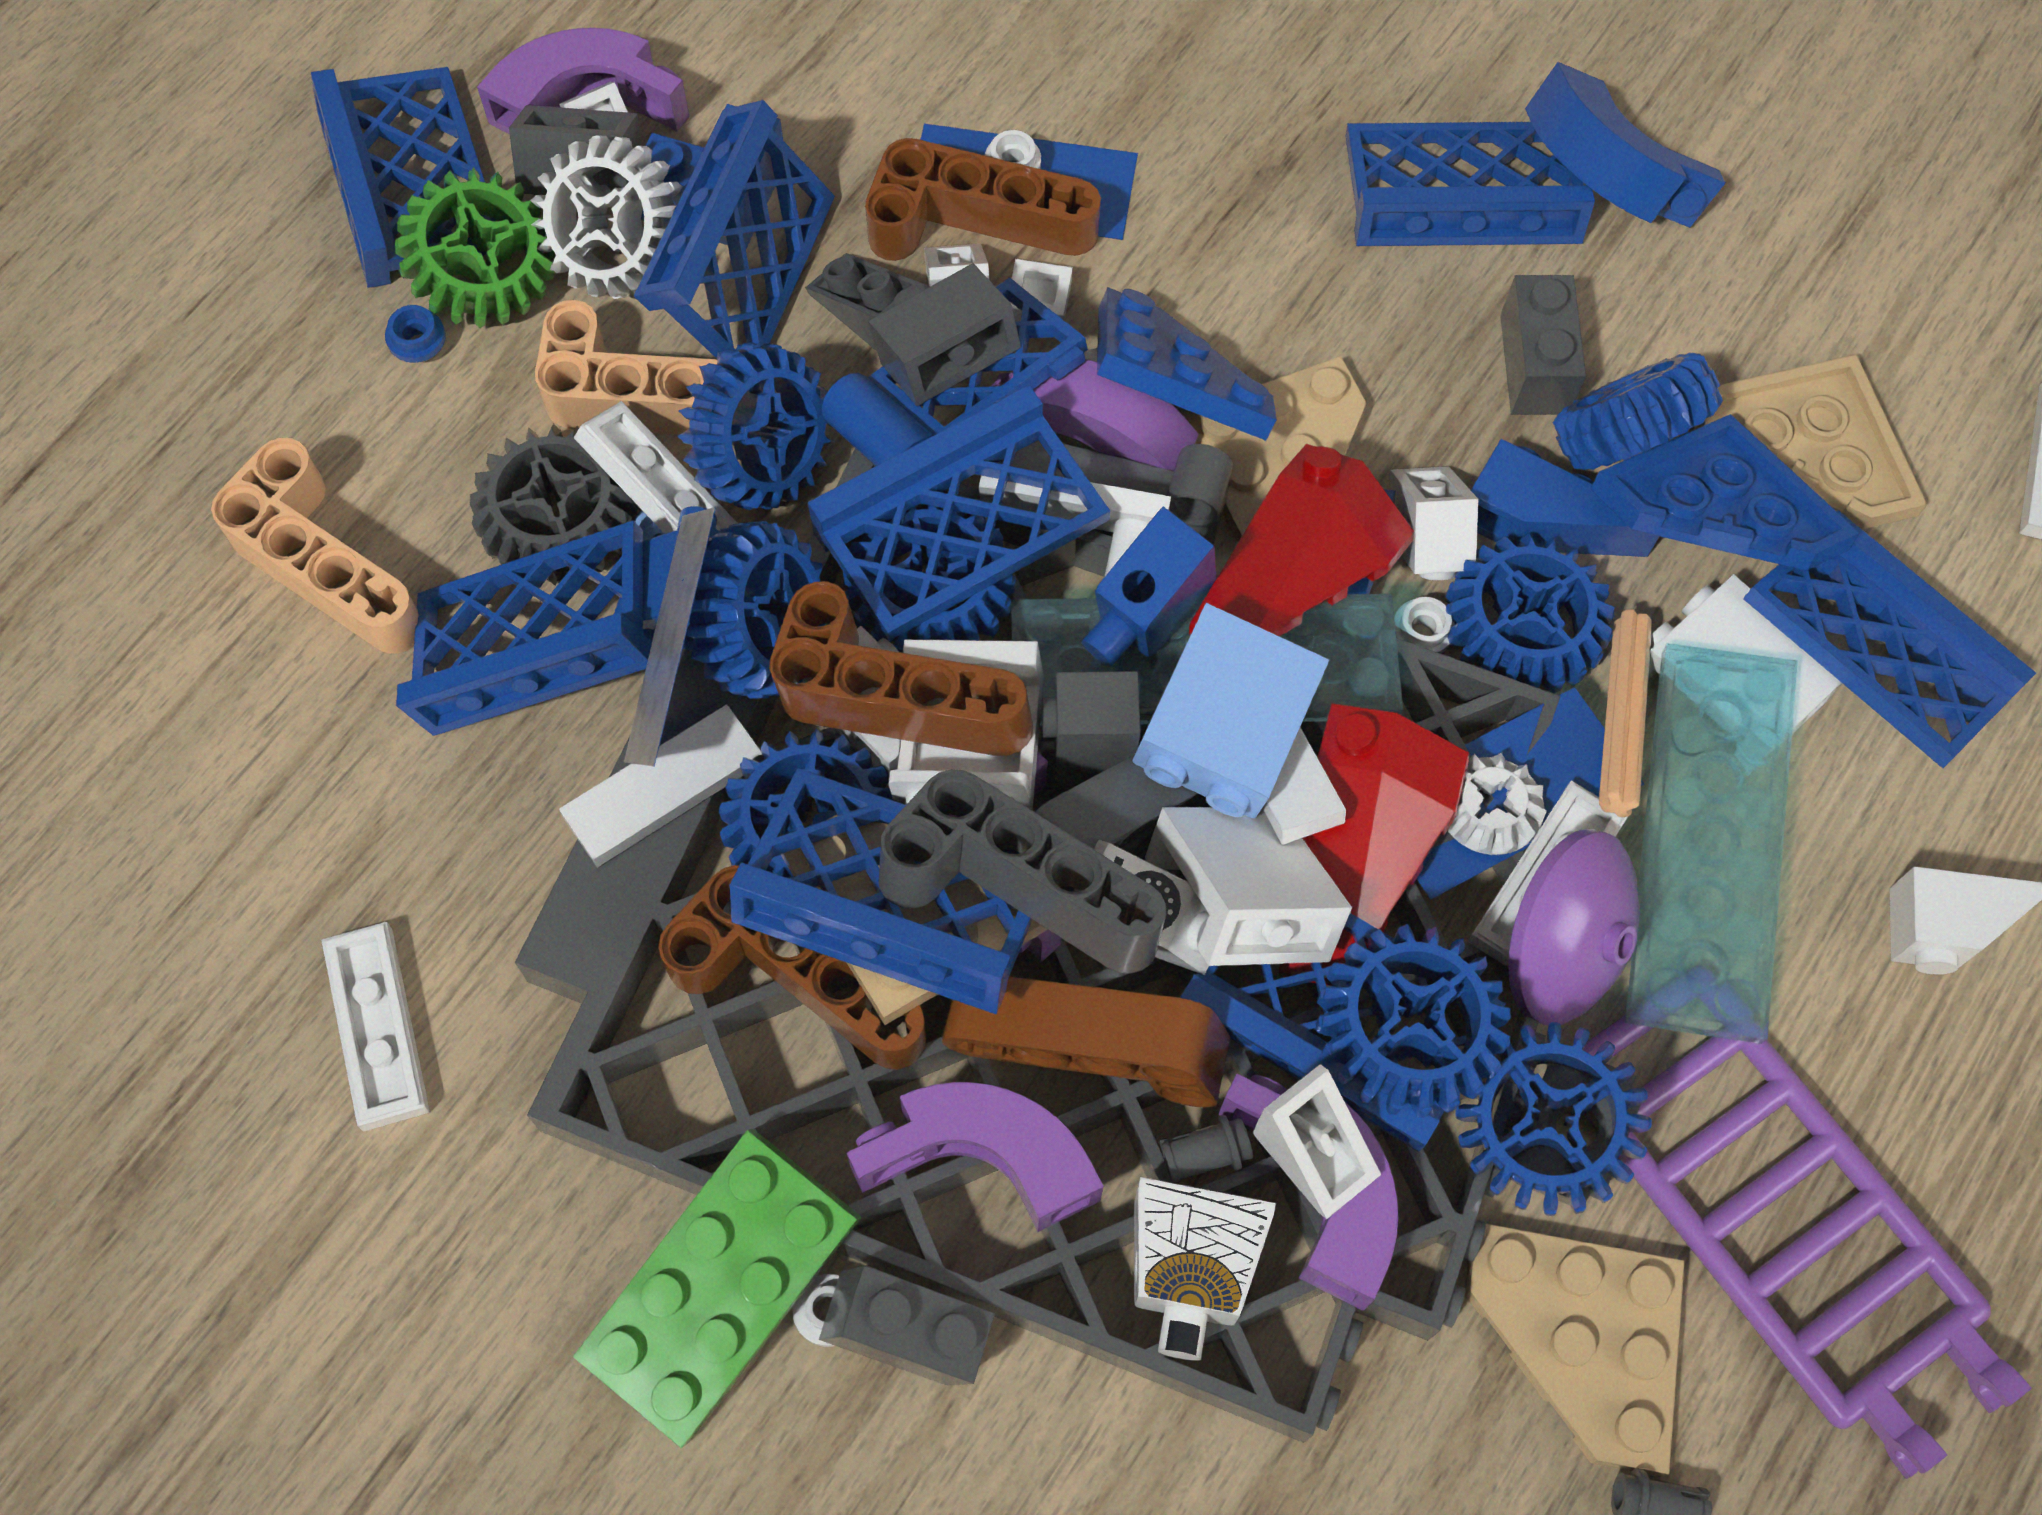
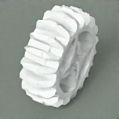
M592 136L589 139V144L585 141H575L568 145L569 155L556 154L553 158H550L556 173H542L541 176L537 177L546 188L547 194L536 195L530 200L537 207L543 208V219H538L531 225L535 226L537 230H545L547 239L537 249L543 253H548L552 250L555 252L556 256L550 270L556 273L569 271L568 286L573 288L587 286L588 295L593 297L605 296L608 292L614 299L625 298L630 293V290L634 293L636 292L677 206L674 205L672 197L677 195L683 186L678 182L664 183L663 180L668 173L670 165L666 164L665 161L651 163L652 149L649 147L636 146L633 148L632 141L626 137H615L610 141L607 136ZM608 168L621 174L629 183L624 188H614L611 191L606 185H598L592 176ZM608 207H612L611 210L614 217L608 219L613 221L612 228H607L609 225L606 218L611 217V215L606 214ZM642 210L644 211V229L641 224ZM608 244L613 251H621L628 260L619 266H613L597 258L592 251L596 247Z

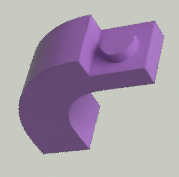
M569 29L534 39L502 59L477 86L488 123L508 134L510 125L526 105L560 107V103L608 82H615L625 106L675 131H678L690 117L683 80L669 68L653 65L649 41L630 33L612 29Z
M1088 359L1057 381L1051 376L1033 389L1043 403V416L1055 433L1083 442L1099 453L1174 471L1181 449L1187 445L1195 444L1199 435L1172 404L1097 375V362ZM1013 372L1000 373L991 386H1002L1013 378Z
M1236 1074L1218 1115L1225 1114L1228 1120L1241 1117L1245 1128L1253 1132L1263 1109L1286 1092L1287 1089L1264 1076L1253 1075L1249 1080ZM1345 1102L1381 1175L1328 1219L1322 1216L1317 1239L1299 1279L1364 1311L1375 1300L1393 1256L1398 1228V1202L1390 1166L1379 1142L1362 1118Z
M973 1082L936 1084L901 1095L902 1114L907 1124L896 1128L893 1122L878 1125L856 1139L857 1148L846 1152L851 1170L862 1193L936 1158L968 1156L985 1161L1000 1170L1015 1186L1037 1232L1100 1202L1104 1187L1081 1144L1056 1116L1023 1095L988 1084Z

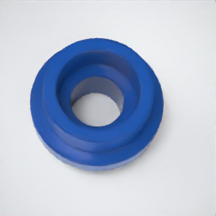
M407 305L397 309L390 316L385 330V341L390 352L399 360L409 363H418L431 359L442 349L446 339V332L441 319L436 314L433 315L431 311L419 305ZM415 335H422L419 338L410 340Z

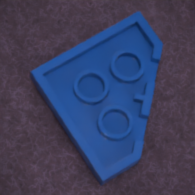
M1107 287L1098 308L1097 375L1265 441L1267 440L1277 419L1273 395L1262 384L1252 380L1211 348L1208 342L1193 334L1164 310L1156 307L1155 302L1147 295L1133 289H1124L1121 293Z
M1731 414L1672 439L1668 443H1663L1647 452L1640 453L1599 471L1591 487V490L1632 530L1805 571L1850 550L1859 535V532Z

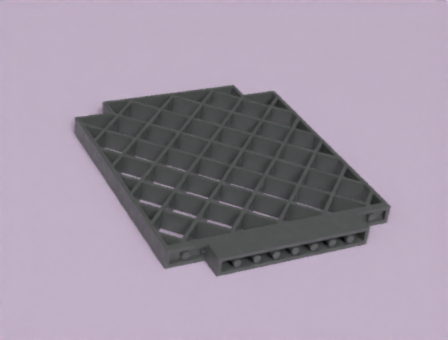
M854 449L836 487L875 466L857 449ZM961 483L957 496L980 501L979 489ZM949 488L942 491L941 493L948 494ZM920 503L916 505L917 510L928 509L926 504ZM965 513V519L973 516L972 514ZM997 520L995 529L999 528L1005 542L1019 547L1029 542L1032 527ZM1041 529L1039 536L1043 535L1048 531ZM1094 530L1083 534L1013 573L1016 577V587L1012 596H1009L1011 599V611L1008 616L1020 641H1038L1044 674L1043 690L1047 697H1055L1056 672H1073L1099 662L1081 642L1094 626L1048 643L1021 586L1073 566L1105 577L1112 537ZM813 534L809 541L812 550L810 560L823 564V569L819 576L820 582L827 581L834 584L841 567L830 550L825 552ZM862 535L845 544L847 548H850L851 542H863ZM967 598V599L961 601L960 603H958V604H956V605L950 607L948 610L951 611V610H953V609L959 607L960 605H962L963 603H965L969 598ZM1314 608L1303 613L1300 625L1279 636L1329 659L1320 683L1357 668L1391 679L1413 722L1467 752L1468 750L1461 739L1462 737L1504 720L1509 722L1544 704L1528 750L1529 753L1551 725L1560 699L1559 695ZM851 611L855 622L854 614L856 611ZM1196 612L1177 631L1189 627ZM1168 641L1154 655L1150 657L1145 656L1163 694L1178 664ZM1130 645L1126 651L1133 649L1135 647ZM682 649L660 746L725 705L729 706L756 744L779 695L769 696V698L749 699L748 696H739V694L734 695L730 692L721 691L719 682L704 678L705 663L691 659L693 650ZM1314 694L1300 727L1318 758L1328 717L1318 697ZM1439 697L1461 705L1446 711ZM1154 713L1140 718L1139 745ZM823 726L824 730L820 732L823 733L825 746L831 747L840 735L834 728ZM811 735L798 739L799 745L810 744ZM629 738L609 777L631 764L624 763ZM786 744L777 747L776 750L780 751L785 749ZM850 746V755H851V754L855 753L856 751ZM1048 763L1046 787L1037 795L1060 787L1055 786L1054 763ZM726 787L598 868L577 839L515 961V964L528 983L581 1003L527 1114L529 1119L540 1132L695 1195L700 1192L713 1175L702 1170V1168L725 1159L749 1129L756 1130L769 1141L859 1103L870 1130L884 1124L874 1099L875 1096L964 1059H967L977 1083L1000 1087L988 1059L968 1056L949 1049L942 1043L943 1036L925 1043V1049L920 1058L909 1067L896 1070L886 1069L878 1064H874L862 1069L852 1043L826 1023L847 1076L750 1116L720 1038L804 1005L776 981L708 1008L703 994L688 993L695 1014L609 1048L659 946L662 932L696 895L693 894L681 899L721 818L719 814L721 803L732 800L727 794ZM1480 790L1479 792L1484 797L1482 802L1485 808H1487L1494 797L1492 794L1488 795ZM757 830V835L761 839L764 830ZM1447 830L1445 835L1440 834L1433 847L1455 838ZM1150 841L1129 853L1145 860ZM1523 850L1493 866L1502 886L1523 856ZM1415 882L1413 885L1408 884L1393 908L1401 926L1409 925L1416 942L1422 941L1429 928L1436 927L1440 937L1438 946L1448 949L1449 947ZM730 900L727 902L723 910L725 913L731 915ZM1062 938L1061 945L1047 957L1058 983L1121 991H1131L1176 971L1186 988L1193 975L1197 974L1195 971L1154 957L1153 962L1141 971L1120 973L1107 968L1081 979ZM1469 942L1465 944V949L1460 956L1468 964L1473 959L1479 957H1486L1487 963L1495 960ZM794 944L797 954L804 951V947ZM684 949L678 957L677 963L683 966H692ZM1401 973L1410 983L1417 985L1413 974ZM850 977L836 978L828 983L824 993L833 999L831 993L856 984L858 981ZM1426 978L1428 985L1435 983ZM1308 982L1307 984L1317 1002L1319 993L1316 983ZM1365 988L1359 994L1358 1010L1372 1007L1369 993ZM939 995L947 1014H949L952 999ZM1454 1001L1449 1005L1446 1013L1460 1037L1466 1035V1027L1463 1015ZM1318 1004L1317 1007L1288 1019L1298 1025L1318 1020L1320 1015L1324 1014L1323 1008ZM1520 1011L1510 1039V1043L1515 1051L1523 1049L1520 1041V1027L1524 1025H1531L1535 1031L1537 1044H1544L1546 1035L1536 1032L1539 1021L1524 1016ZM1317 1031L1312 1032L1315 1035L1320 1034ZM1230 1039L1223 1075H1227L1231 1084L1236 1074L1250 1080L1253 1075H1256L1250 1063L1260 1060L1262 1057ZM707 1044L737 1121L663 1152H658L631 1141L610 1083ZM1494 1054L1500 1062L1503 1061L1498 1054ZM1537 1065L1531 1066V1069L1534 1071ZM1100 1075L1109 1093L1108 1095L1056 1116L1071 1131L1075 1138L1120 1119L1146 1177L1172 1183L1165 1160L1142 1112V1109L1161 1102L1165 1098L1158 1095L1147 1081H1139L1130 1085L1127 1078ZM1481 1077L1482 1082L1485 1083L1487 1078ZM1512 1078L1500 1089L1492 1109V1124L1497 1139L1502 1138L1504 1132H1511L1512 1127L1520 1122L1525 1107L1524 1100L1520 1094L1516 1093L1518 1087ZM591 1085L608 1131L575 1118ZM1460 1093V1100L1467 1098ZM1362 1118L1375 1137L1383 1135L1427 1223L1396 1238L1390 1263L1435 1243L1443 1245V1249L1424 1308L1378 1291L1375 1300L1362 1311L1331 1295L1335 1302V1307L1299 1412L1275 1402L1242 1329L1325 1293V1291L1300 1280L1244 1305L1240 1317L1234 1326L1207 1322L1203 1346L1219 1339L1221 1340L1242 1388H1239L1173 1361L1176 1359L1175 1357L1158 1352L1159 1343L1143 1349L1107 1333L1079 1266L1133 1243L1134 1216L1070 1244L1065 1237L1060 1223H1055L1041 1230L1049 1248V1253L982 1282L944 1268L918 1204L998 1171L996 1167L980 1159L961 1156L909 1179L903 1173L890 1179L892 1186L848 1204L850 1208L861 1216V1219L835 1252L908 1282L993 1312L996 1318L1304 1443L1313 1436L1316 1427L1327 1431L1333 1419L1341 1390L1330 1386L1338 1360L1341 1359L1348 1363L1351 1361L1363 1328V1322L1353 1318L1354 1312L1427 1341L1441 1330L1442 1325L1450 1328L1453 1327L1459 1315L1466 1290L1465 1287L1455 1283L1463 1259L1473 1262L1481 1246L1486 1222L1476 1218L1483 1196L1494 1197L1495 1194L1490 1191V1184L1500 1170L1493 1165L1483 1173L1474 1174L1469 1166L1454 1211L1424 1149L1418 1152ZM1260 1142L1259 1144L1266 1159L1199 1187V1189L1241 1196L1277 1180L1310 1251L1312 1250L1320 1230L1322 1215L1318 1213ZM1483 1145L1475 1147L1471 1162L1476 1156L1485 1152ZM903 1211L922 1258L855 1231ZM1060 1275L1081 1323L1013 1295Z

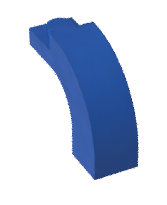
M1560 62L1556 63L1525 107L1528 117L1540 139L1571 173L1614 205L1649 223H1652L1656 216L1659 215L1690 228L1726 183L1718 169L1668 149L1637 129L1617 108L1603 80Z

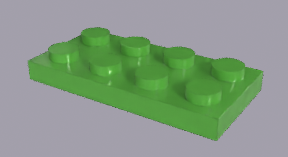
M749 1129L740 1138L573 1357L670 1440L682 1448L696 1434L861 1219V1216L756 1130Z

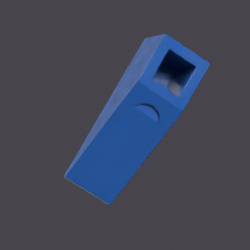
M1503 439L1499 441L1471 489L1478 498L1477 533L1494 542H1497L1505 535L1517 547L1520 539L1530 533L1535 545L1538 547H1543L1546 541L1555 537L1557 546L1555 551L1559 553H1567L1578 548V554L1648 557L1659 536L1635 531L1628 527L1591 490L1594 482L1590 478L1581 474L1570 473L1543 460L1532 449L1515 446Z

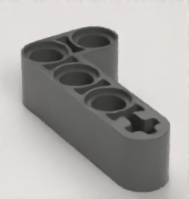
M1038 440L1015 452L1012 466L1047 474L1051 457ZM1063 444L1090 482L1171 496L1169 511L1214 545L1227 501L1233 471V462L1228 454L1210 445H1187L1181 449L1175 469L1172 471ZM1004 459L998 461L997 463L1003 464ZM1057 467L1055 476L1064 477ZM1093 529L1094 531L1113 537V532Z
M1133 755L1051 799L1037 809L1035 813L1092 849L1095 848L1098 840H1102L1129 853L1151 840L1162 807H1210V805L1207 803L1206 797L1183 786L1171 788L1153 781L1145 774L1144 768L1133 763L1132 760L1135 756ZM1069 886L1060 887L1068 892H1073L1075 889Z
M950 769L933 776L887 825L881 835L879 887L883 896L892 904L902 908L925 906L933 901L957 873L960 872L1107 968L1120 973H1134L1144 970L1154 960L1166 919V903L1161 893L1152 885L972 773L964 770ZM946 814H958L961 817H950ZM1002 850H1015L1020 852V854H1008ZM916 860L921 862V864L910 865L901 861ZM1069 886L1074 887L1080 891L1068 892L1064 889H1061L1060 887Z

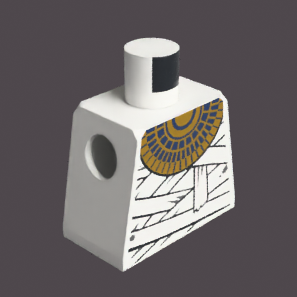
M1140 1177L1134 1201L1135 1306L1141 1309L1164 1313L1158 1346L1159 1353L1180 1359L1201 1360L1207 1322L1234 1326L1243 1309L1274 1216L1276 1203Z

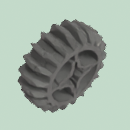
M554 423L548 436L538 437V434L528 427L526 442L518 445L506 438L504 448L507 454L499 456L487 453L486 464L489 471L475 473L474 484L477 492L470 494V507L474 514L472 516V525L476 535L482 538L481 543L485 552L492 559L498 558L501 565L633 521L631 516L637 514L638 505L574 439L579 429L578 426L567 437H563L561 429ZM550 492L555 494L560 512L559 517L554 516L549 497ZM622 548L608 553L621 555ZM604 558L596 567L603 571L605 565ZM566 566L554 570L547 580L556 586L561 572L569 571L571 568Z

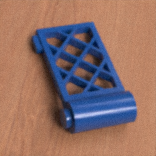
M1009 277L996 286V288L1009 302L1022 311L1021 321H1015L1021 348L1016 350V353H1011L970 376L969 387L949 388L919 406H916L907 394L895 385L896 381L884 367H881L868 377L860 373L848 374L833 384L825 395L822 404V416L834 430L874 466H877L1028 385L1034 389L1051 376L1057 381L1086 361L1084 354L1088 350L1086 338ZM1055 337L1061 342L1049 352L1027 353L1029 338ZM1013 371V378L1002 386L980 387L982 372ZM937 405H966L965 412L945 427L933 418L934 409Z

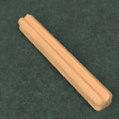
M1634 609L1623 610L1621 618L1616 619L1613 625L1599 792V806L1604 812L1615 813L1618 817L1630 816L1632 809L1637 808L1640 804L1652 620L1647 614H1637Z

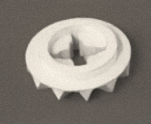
M1502 753L1494 757L1478 758L1474 754L1469 758L1457 815L1448 832L1463 846L1479 853L1502 855L1517 851L1526 846L1536 836L1547 810L1544 809L1543 785H1537L1529 775L1527 764L1517 766L1505 760ZM1503 788H1506L1508 791L1503 807L1508 812L1505 813L1496 808L1490 814L1485 813L1481 819H1478L1477 815L1484 798L1479 791L1481 790L1485 794L1491 795L1497 789L1501 791Z

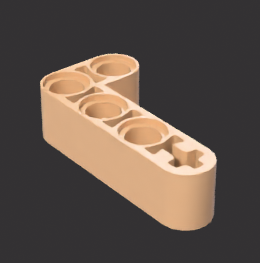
M566 300L554 305L545 316L535 368V381L548 416L559 426L566 428H576L578 426L580 428L585 422L622 401L652 433L680 435L689 429L690 420L684 418L679 410L692 407L695 398L693 396L688 399L677 398L691 394L686 386L693 385L694 383L703 384L704 381L699 366H704L708 363L717 364V359L606 353V346L598 318L593 308L582 301ZM575 387L569 391L560 392L565 388ZM625 391H634L628 395H619Z
M278 438L263 445L221 488L212 502L211 511L213 518L233 549L250 563L376 649L387 654H399L414 647L415 627L419 614L407 588L398 579L307 519L324 499L326 486L309 452L299 441L292 438ZM293 474H296V475L293 476L292 478L287 479V480H284V479L287 478L288 476L293 475ZM256 517L251 522L242 525L249 518ZM303 547L297 554L287 556L294 549ZM350 579L344 586L336 589L333 588L339 581ZM375 604H377L381 611L377 615L373 610Z

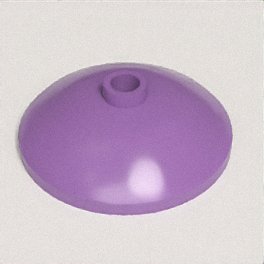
M1582 829L1564 838L1551 850L1538 867L1521 901L1510 942L1508 966L1510 988L1520 1012L1524 1016L1539 1021L1540 1024L1549 1026L1551 1022H1558L1563 1025L1590 1010L1616 982L1634 952L1639 925L1637 878L1625 847L1615 836L1595 829Z

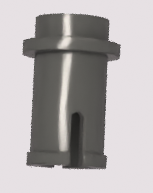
M1224 1114L1218 1116L1219 1124L1173 1138L1160 1139L1161 1150L1172 1183L1175 1184L1182 1179L1228 1165H1232L1235 1171L1242 1169L1241 1162L1253 1158L1250 1140L1242 1118L1239 1117L1228 1121Z
M1638 1468L1633 1469L1630 1474L1619 1473L1614 1481L1611 1497L1613 1515L1712 1514V1501L1708 1500L1710 1492L1707 1488H1693L1650 1479L1645 1470Z

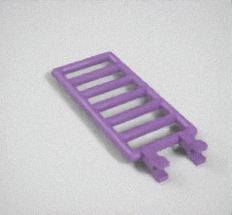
M1694 967L1590 1039L1584 1051L1594 1056L1600 1045L1609 1041L1615 1045L1613 1057L1695 998H1698L1723 1029L1641 1088L1646 1089L1648 1098L1646 1102L1641 1104L1637 1114L1650 1116L1740 1050L1765 1078L1767 1083L1660 1161L1656 1162L1648 1151L1642 1160L1632 1159L1622 1154L1619 1156V1159L1629 1166L1634 1173L1635 1180L1828 1422L1836 1428L1847 1429L1863 1417L1884 1443L1890 1459L1906 1479L1912 1477L1918 1471L1921 1474L1926 1473L1948 1455L1927 1431L1914 1423L1892 1396L1893 1393L1945 1353L1948 1354L1967 1377L1972 1392L1988 1413L1995 1411L2002 1405L2005 1407L2012 1405L2032 1388L2011 1365L1994 1353L1975 1330L1986 1322L1991 1315V1306L1986 1298L1711 972L1704 967ZM1786 1104L1813 1137L1705 1217L1701 1218L1675 1184ZM1586 1117L1588 1121L1592 1124V1126L1595 1128L1592 1121L1588 1117ZM1633 1132L1629 1133L1628 1138L1639 1141ZM1832 1159L1858 1189L1859 1193L1751 1274L1747 1275L1720 1241ZM1879 1215L1907 1249L1794 1334L1767 1298ZM1927 1272L1955 1307L1842 1393L1814 1357Z

